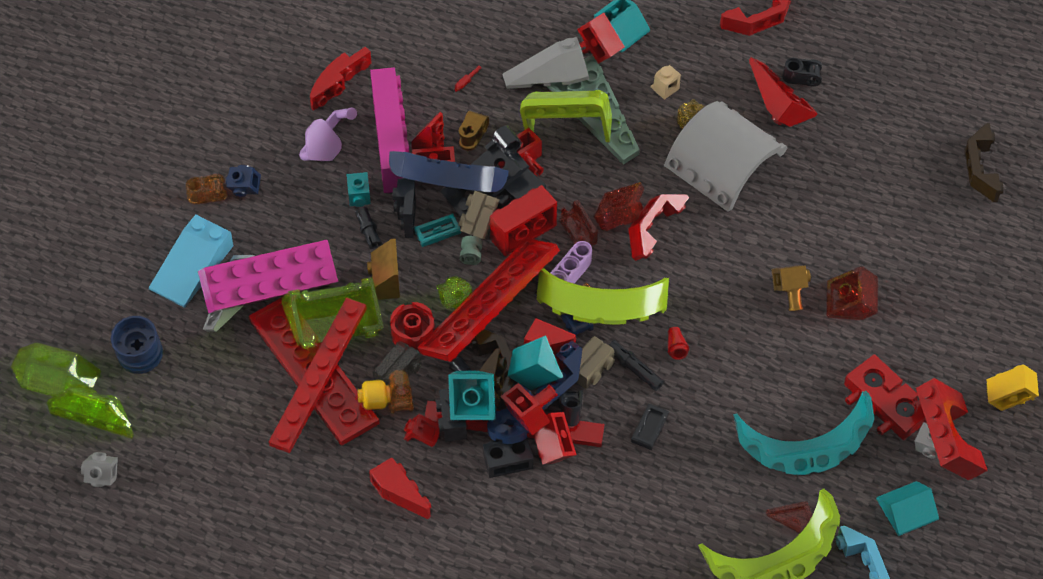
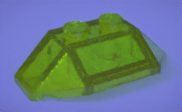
M37 342L20 348L11 365V369L21 388L61 399L75 396L85 391H92L102 372L78 353Z
M68 387L47 401L50 414L132 439L134 436L131 424L120 400L113 395H102L93 389Z

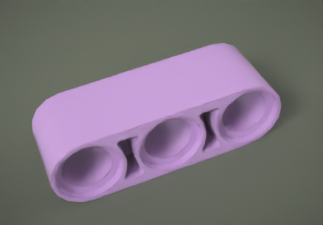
M585 241L574 244L552 270L551 274L575 284L591 264V245Z

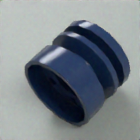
M130 316L122 319L115 325L111 332L110 340L120 365L126 371L143 374L158 366L163 356V347L155 325L149 319L142 316Z

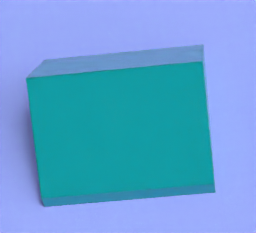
M546 336L517 347L512 352L508 377L529 390L563 377Z
M918 481L876 498L898 536L939 520L932 489Z

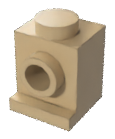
M670 65L664 66L655 74L654 84L651 85V88L665 100L679 90L681 74Z

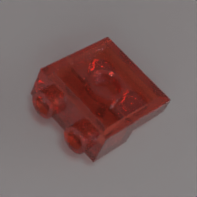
M641 182L604 193L594 215L601 230H611L621 224L628 225L639 219L643 209L640 198L644 191Z

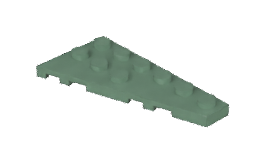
M591 54L584 59L589 80L570 85L554 82L551 83V86H547V88L551 92L595 90L605 92L609 97L612 112L610 142L605 141L601 117L577 118L624 165L638 156L640 149L626 124V119L619 109V104L603 75L601 66H599Z

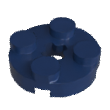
M509 409L496 411L495 420H488L487 422L490 438L496 441V438L500 439L504 444L521 442L527 438V433H529L510 413Z

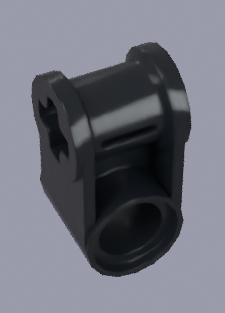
M789 58L785 62L782 78L789 84L818 86L822 82V77L820 76L822 63L815 59Z
M583 390L578 392L565 391L559 398L560 412H564L568 426H576L580 422Z

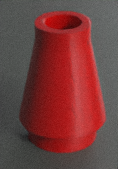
M671 327L668 330V354L673 359L680 360L688 355L689 346L680 328Z

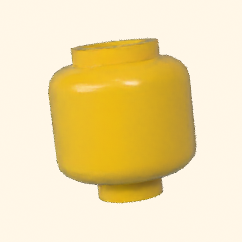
M383 380L365 381L362 384V389L357 391L358 403H363L366 410L384 409L387 403L391 401L390 387Z

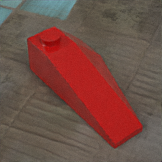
M752 57L749 59L765 106L775 123L778 125L783 123L791 127L816 117L818 113L803 98L796 96L793 93L794 90L780 81V77L767 65Z

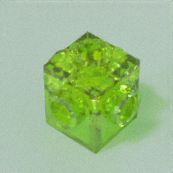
M453 276L447 278L445 283L436 285L441 304L446 309L452 307L456 309L472 293L469 282H466L461 277Z

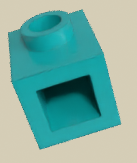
M368 173L347 174L349 205L362 207L371 204Z

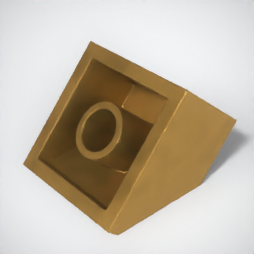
M390 239L371 252V261L367 262L368 274H372V279H368L369 292H374V300L400 298L396 239Z

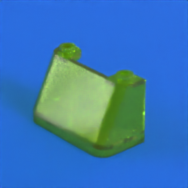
M373 277L361 279L362 284L349 283L342 287L312 292L305 290L300 293L299 289L288 291L281 298L297 346L308 349L315 347V343L323 342L346 298L366 304L367 307L352 337L365 335V338L377 336L378 331L382 330L384 326Z

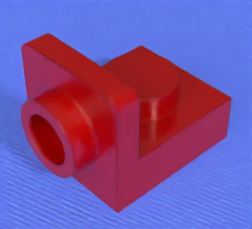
M418 414L413 419H409L404 428L406 432L404 440L409 441L413 437L431 447L436 444L440 434L439 424L421 414Z

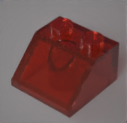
M863 266L827 280L828 318L863 320L878 313V277Z

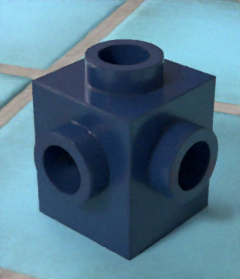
M246 165L230 167L229 174L226 177V187L235 196L245 197L246 194H258L261 174L253 167Z

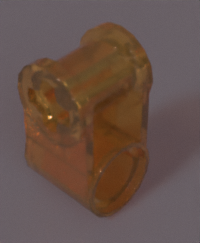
M212 174L210 176L193 177L187 180L186 195L188 202L191 204H202L225 200L228 194L223 185L225 182L224 176Z
M402 370L392 372L388 379L391 395L389 403L390 413L394 414L395 411L400 410L413 411L412 390L408 374Z

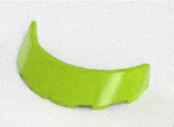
M542 268L539 272L537 301L540 304L545 303L552 307V312L558 315H573V320L626 324L627 320L636 319L641 322L648 320L649 315L657 312L664 313L667 310L669 278H663L653 284L637 288L600 289L564 281L549 273L545 268Z
M822 489L819 492L815 511L807 526L791 543L774 553L758 558L738 559L718 554L707 548L703 543L698 546L712 573L719 579H804L815 570V566L830 552L837 526L840 524V514L833 496L825 489Z

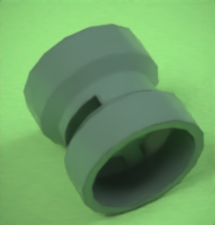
M466 236L462 239L461 248L463 250L460 252V261L467 265H477L480 263V251L482 250L483 241L479 237Z

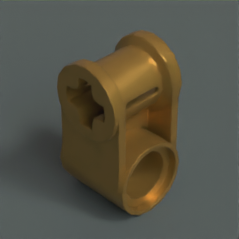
M472 111L467 112L462 125L459 127V135L461 136L459 145L463 150L470 151L477 147L483 134L488 129L490 120L488 116Z

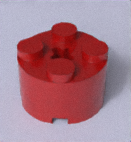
M411 302L412 304L410 305L402 304L392 312L390 321L392 342L398 349L417 355L420 354L417 347L435 330L432 312L426 305Z

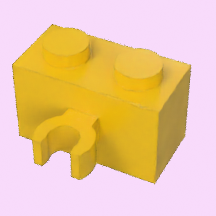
M1023 364L987 379L988 403L1003 411L1018 404H1025L1028 400H1035L1034 398L1039 396L1037 373Z

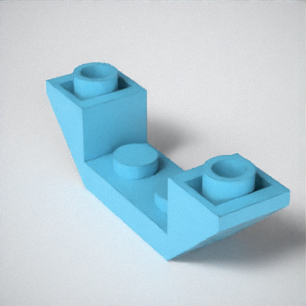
M840 526L838 536H836V544L839 550H843L845 557L861 553L864 565H868L870 569V579H890L875 541L851 528Z

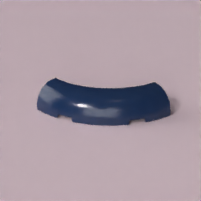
M390 151L389 165L391 171L396 176L446 187L497 192L505 185L509 172L498 167L470 166L451 161L430 159L408 152Z

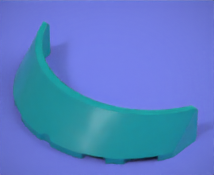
M862 391L855 408L840 425L824 435L804 441H781L764 436L748 426L738 413L733 414L738 439L742 447L752 457L761 462L762 465L793 475H807L811 472L819 473L839 465V462L857 451L874 422L872 399L867 391Z

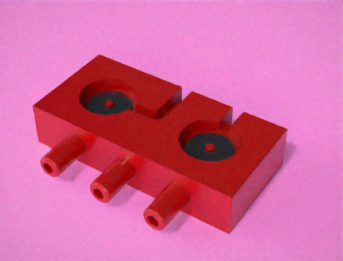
M875 354L846 375L844 385L852 393L845 398V402L848 405H852L860 398L862 391H867L872 399L873 413L884 422L876 429L880 435L892 429L904 441L918 430L923 422L927 423L920 400H917L918 394L906 383L901 386L903 380Z

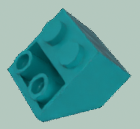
M613 0L594 15L595 18L605 13L625 48L620 50L621 53L650 32V28L638 6L631 0Z

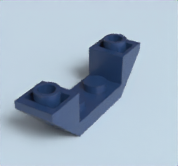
M573 341L564 344L555 355L565 367L561 370L563 377L539 387L536 391V394H538L550 384L558 395L542 407L543 410L579 379L583 349ZM521 385L530 395H533L527 388Z

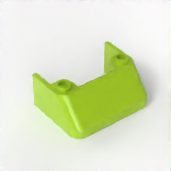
M601 90L533 92L528 94L521 103L520 114L525 130L530 128L534 132L535 119L601 117L605 141L610 142L612 112L609 97Z

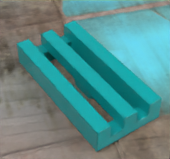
M453 214L414 227V232L417 234L422 247L461 233V228ZM452 222L451 224L441 227V225ZM434 228L432 231H429V232H426V233H423V234L421 233V232H424V231H427V230H430V229Z

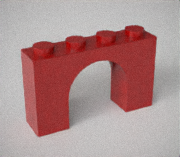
M936 378L917 387L916 391L940 466L966 480H971L988 471L982 452L966 443L953 424V420L968 413L962 393Z

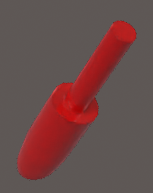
M478 66L469 75L462 77L455 84V92L465 87L481 69V66Z

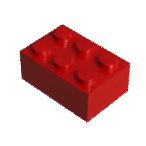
M543 185L536 189H531L526 195L519 199H514L509 205L495 210L490 215V240L504 256L509 255L526 238L534 240L557 226V201Z

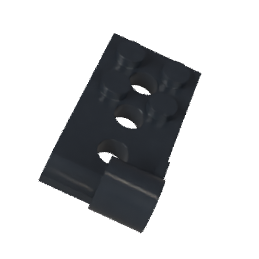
M509 126L500 127L493 134V140L485 146L487 151L471 164L496 167L500 161H505V166L502 169L509 172L503 188L497 192L478 191L494 198L530 167L517 152L522 142ZM445 187L440 191L460 216L467 213L469 206H466L468 198L465 197L467 189Z

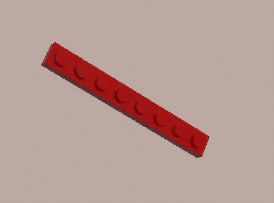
M349 298L345 299L269 440V446L287 453L291 452L366 312V304Z

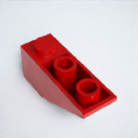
M439 112L411 141L412 149L444 147L443 113Z
M390 458L369 471L370 482L382 498L426 519L431 518V504L426 496L422 497L415 481L407 478L406 471L401 463L397 464L393 458Z

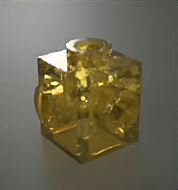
M695 99L688 103H683L678 109L677 124L683 129L704 106Z

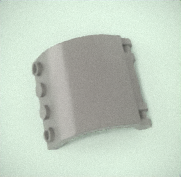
M715 101L701 109L686 124L672 145L664 166L723 209L730 211L733 209L744 184L756 168L774 154L781 157L786 152L787 146L776 142V138L758 128L734 109L730 110L723 101Z

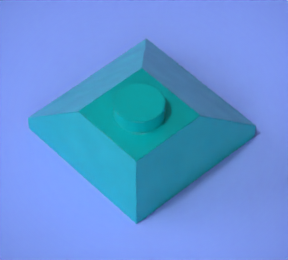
M455 371L448 374L450 420H495L494 374L482 371Z

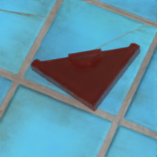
M807 501L766 510L768 517L798 533L804 530L812 517Z

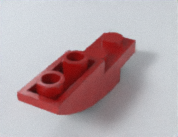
M364 47L350 57L344 52L330 63L318 77L310 93L311 109L314 111L318 107L324 106L333 97L342 94L345 90V81L351 80L355 74L367 69L372 64L371 51Z

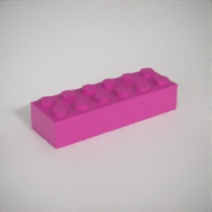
M395 67L370 70L384 193L393 192V187H397L398 179H402V177L396 176L391 171L389 165L390 151L409 153L400 75L396 76Z
M328 240L213 265L198 271L208 314L320 288L338 282Z

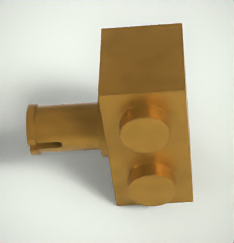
M806 266L771 269L774 290H785L788 293L789 311L802 310L800 290L809 287L808 282H811L809 269L806 270Z

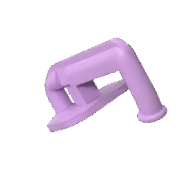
M351 107L335 110L326 121L323 119L314 120L305 132L306 145L300 151L299 156L301 160L332 161L340 152L342 146L340 138L332 129L343 118L355 119L357 116L356 109Z

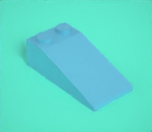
M195 214L183 229L149 289L185 308L201 288L198 271L205 267L220 264L232 249L233 240L231 232Z

